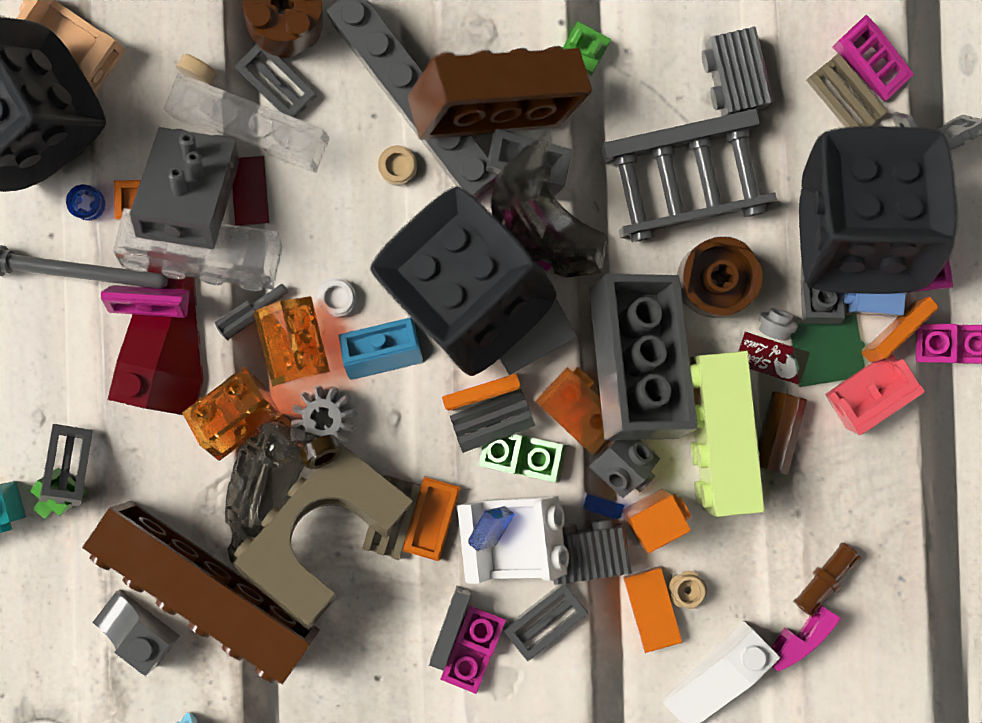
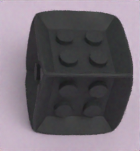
M0 16V192H9L29 188L54 175L99 136L106 125V118L96 94L79 65L54 32L36 22Z
M851 126L828 130L818 137L802 174V189L799 200L801 261L807 286L827 292L865 294L905 293L927 287L937 277L951 256L957 231L958 213L954 168L949 143L944 133L919 127Z
M459 186L448 189L424 207L391 238L377 254L370 266L371 273L389 295L426 334L438 343L452 362L469 376L477 375L486 370L507 353L543 318L557 297L556 290L545 271L533 262L520 242L475 197Z

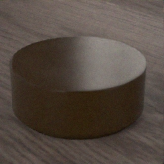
M329 434L308 443L302 448L299 455L306 468L317 469L334 461L340 455L342 448L335 435Z

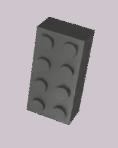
M605 274L589 288L605 441L679 439L697 430L679 275Z

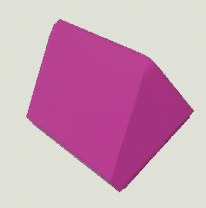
M112 285L101 291L100 298L109 313L184 318L187 317L190 294L188 290L155 289Z

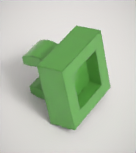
M577 21L563 49L580 48L587 74L592 76L611 39Z
M59 467L53 471L50 489L58 490L61 472ZM68 476L66 491L74 492L75 481ZM43 477L37 480L30 490L37 498L40 497ZM83 489L82 499L87 494V491L85 489ZM48 499L47 502L39 501L33 510L44 519H47L52 511L61 516L74 506H71L72 502L64 501V504L55 503L56 500Z

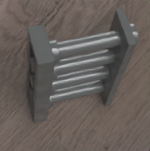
M757 109L604 142L600 149L603 163L614 162V167H619L631 225L622 226L619 230L620 238L630 236L631 242H638L653 238V231L741 211H743L744 217L766 213V206L777 200L776 193L759 195L747 138L750 137L749 132L753 131L760 124ZM726 137L727 142L732 143L744 199L722 204L709 147L713 145L712 140ZM689 145L690 151L695 153L707 208L684 213L671 155L675 154L674 148ZM651 154L652 159L657 160L669 213L667 217L649 221L646 220L634 163L637 162L636 157Z

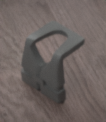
M900 112L891 114L896 126L917 127L911 115ZM960 115L942 127L935 129V131L944 133L951 151L964 145V141L968 139L974 140L982 135V119Z

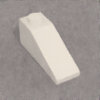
M743 621L662 700V703L682 723H701L750 688L780 657Z

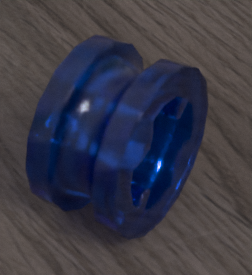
M76 185L70 189L66 197V205L69 212L82 220H96L105 211L106 201L101 191L90 185ZM83 194L91 198L94 196V201L90 203L91 210L88 212L82 208L78 209V205L83 202L81 197Z

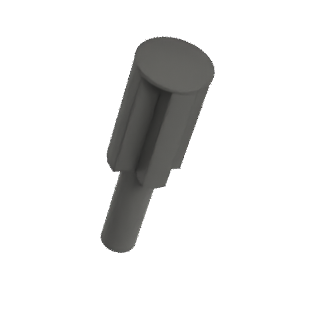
M280 284L252 304L247 300L215 321L219 333L228 341L260 319L259 312L288 293L286 286Z

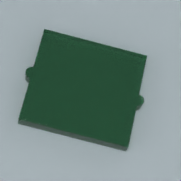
M856 314L845 316L841 324L797 323L796 332L790 334L793 349L790 358L795 362L798 387L846 380L865 367L861 353L865 343L860 340Z

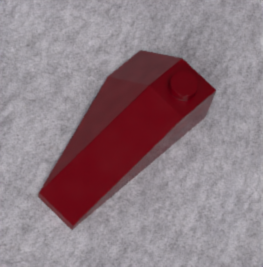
M154 250L147 272L164 274L168 279V284L165 287L167 289L189 291L187 317L132 314L116 361L107 400L149 410L195 417L204 379L203 368L200 364V333L197 329V299L193 259Z

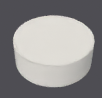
M329 279L318 289L317 303L320 309L327 315L343 317L349 314L355 307L357 300L356 292L352 285L343 279Z

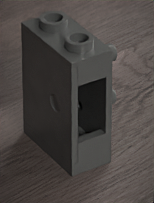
M159 127L130 211V218L136 238L214 250L239 167L236 139L222 135L189 132L184 129Z

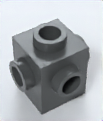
M613 440L603 447L589 467L620 497L624 498L634 489L642 492L653 481L655 475L651 471L660 458L641 440Z

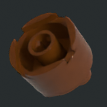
M242 0L249 35L266 53L278 56L279 58H292L300 55V52L310 46L312 47L321 35L323 27L322 0Z
M726 236L708 239L691 249L682 259L677 271V275L680 277L682 302L695 313L709 318L725 317L745 309L759 294L763 279L762 267L750 248L741 240ZM720 269V276L726 278V282L716 286V280L711 279V274Z

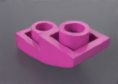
M922 324L916 330V362L982 364V325Z
M469 606L440 680L477 694L506 620Z

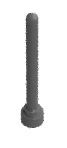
M0 245V276L16 270L163 289L168 284L167 277L161 273L15 255L12 250H8L6 246Z

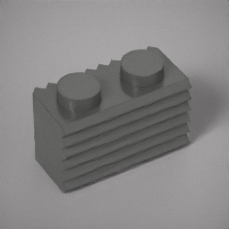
M752 26L710 37L701 55L704 70L706 73H712L714 87L710 89L714 109L721 110V116L752 109H757V111L764 110L772 105L774 100L756 27Z
M615 518L592 521V528L577 530L576 524L563 525L564 546L568 550L569 563L566 568L567 574L554 579V585L632 573L625 526L622 523L615 524Z

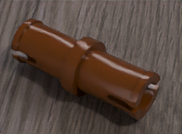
M841 542L822 568L817 567L813 571L814 578L793 602L813 618L833 591L839 592L842 588L840 583L862 557L850 546Z

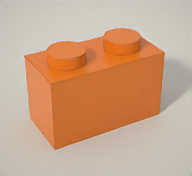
M663 489L621 510L639 544L648 554L691 531L686 521L692 518L683 499L677 497L675 493L671 495Z

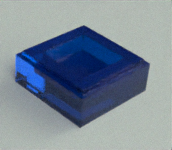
M584 491L580 503L584 510L615 519L621 518L624 504L620 501Z
M505 506L484 511L468 539V544L476 551L496 546L515 514Z

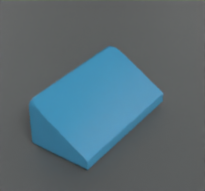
M411 317L338 335L343 366L350 380L423 362L415 324Z

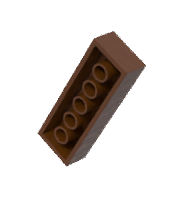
M133 501L109 507L82 546V549L91 554L89 559L94 564L105 570L112 568L124 577L122 579L123 583L139 593L145 591L156 598V605L164 612L171 615L178 613L190 622L188 626L195 633L205 638L213 637L223 644L221 648L226 654L236 660L244 658L256 667L255 672L261 678L270 683L277 681L282 685L320 631L315 625L310 630L306 629L249 580Z

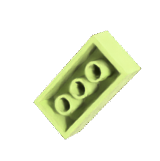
M741 351L689 357L698 427L695 430L696 442L690 443L692 464L699 467L700 481L694 482L697 504H702L703 510L715 517L764 512L748 352Z

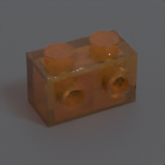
M311 296L279 301L253 311L272 387L330 372Z
M246 367L228 377L226 381L182 412L199 446L218 461L222 460L282 415L264 384Z
M565 367L534 401L593 455L605 442L601 400L590 388L594 381L579 367L573 372L568 367Z

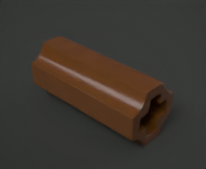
M772 392L758 446L760 468L788 475L807 399L781 392Z

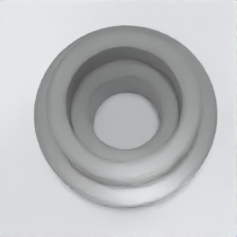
M771 308L770 312H762L759 316V321L761 322L759 331L774 339L787 341L790 334L796 332L798 326L792 321L793 316L790 313L780 309Z

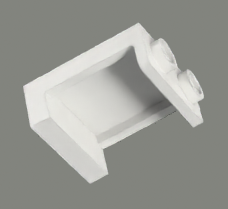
M559 496L476 500L457 505L466 584L481 583L489 579L542 578L543 581H552L567 574L566 568L569 563V554L563 541L564 512L559 505Z

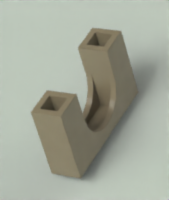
M339 442L342 448L340 455L331 463L317 468L307 480L304 477L299 478L287 494L291 497L281 509L277 506L274 507L261 523L264 529L255 539L248 537L234 554L237 557L234 562L236 570L308 630L312 628L333 603L335 593L305 569L294 556L291 548V539L298 522L314 509L324 506H338L352 511L386 539L411 509L413 502L341 442Z

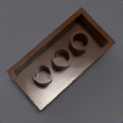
M553 46L545 50L536 51L517 48L510 52L492 53L490 50H481L466 55H455L453 52L440 53L432 58L407 97L419 140L492 134L496 129L515 132L559 128L593 90L580 48L563 49L562 46Z

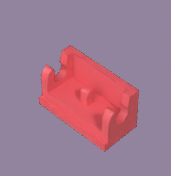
M892 353L885 360L870 363L825 395L845 428L861 436L925 391L919 385L903 359L898 361Z

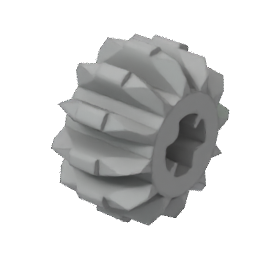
M315 386L316 400L309 393L303 392L300 396L307 407L301 405H293L292 411L302 414V419L291 421V426H304L305 428L297 436V439L301 442L312 435L311 441L321 436L332 434L335 435L338 442H341L343 445L346 444L348 439L341 430L344 429L349 432L356 430V425L345 422L346 417L356 416L357 410L350 409L344 411L343 409L351 401V397L345 395L338 402L335 401L338 395L337 387H331L327 398H325L323 387ZM324 407L329 409L328 416L333 418L332 425H324L325 429L320 427L321 421L315 418L317 412H324Z

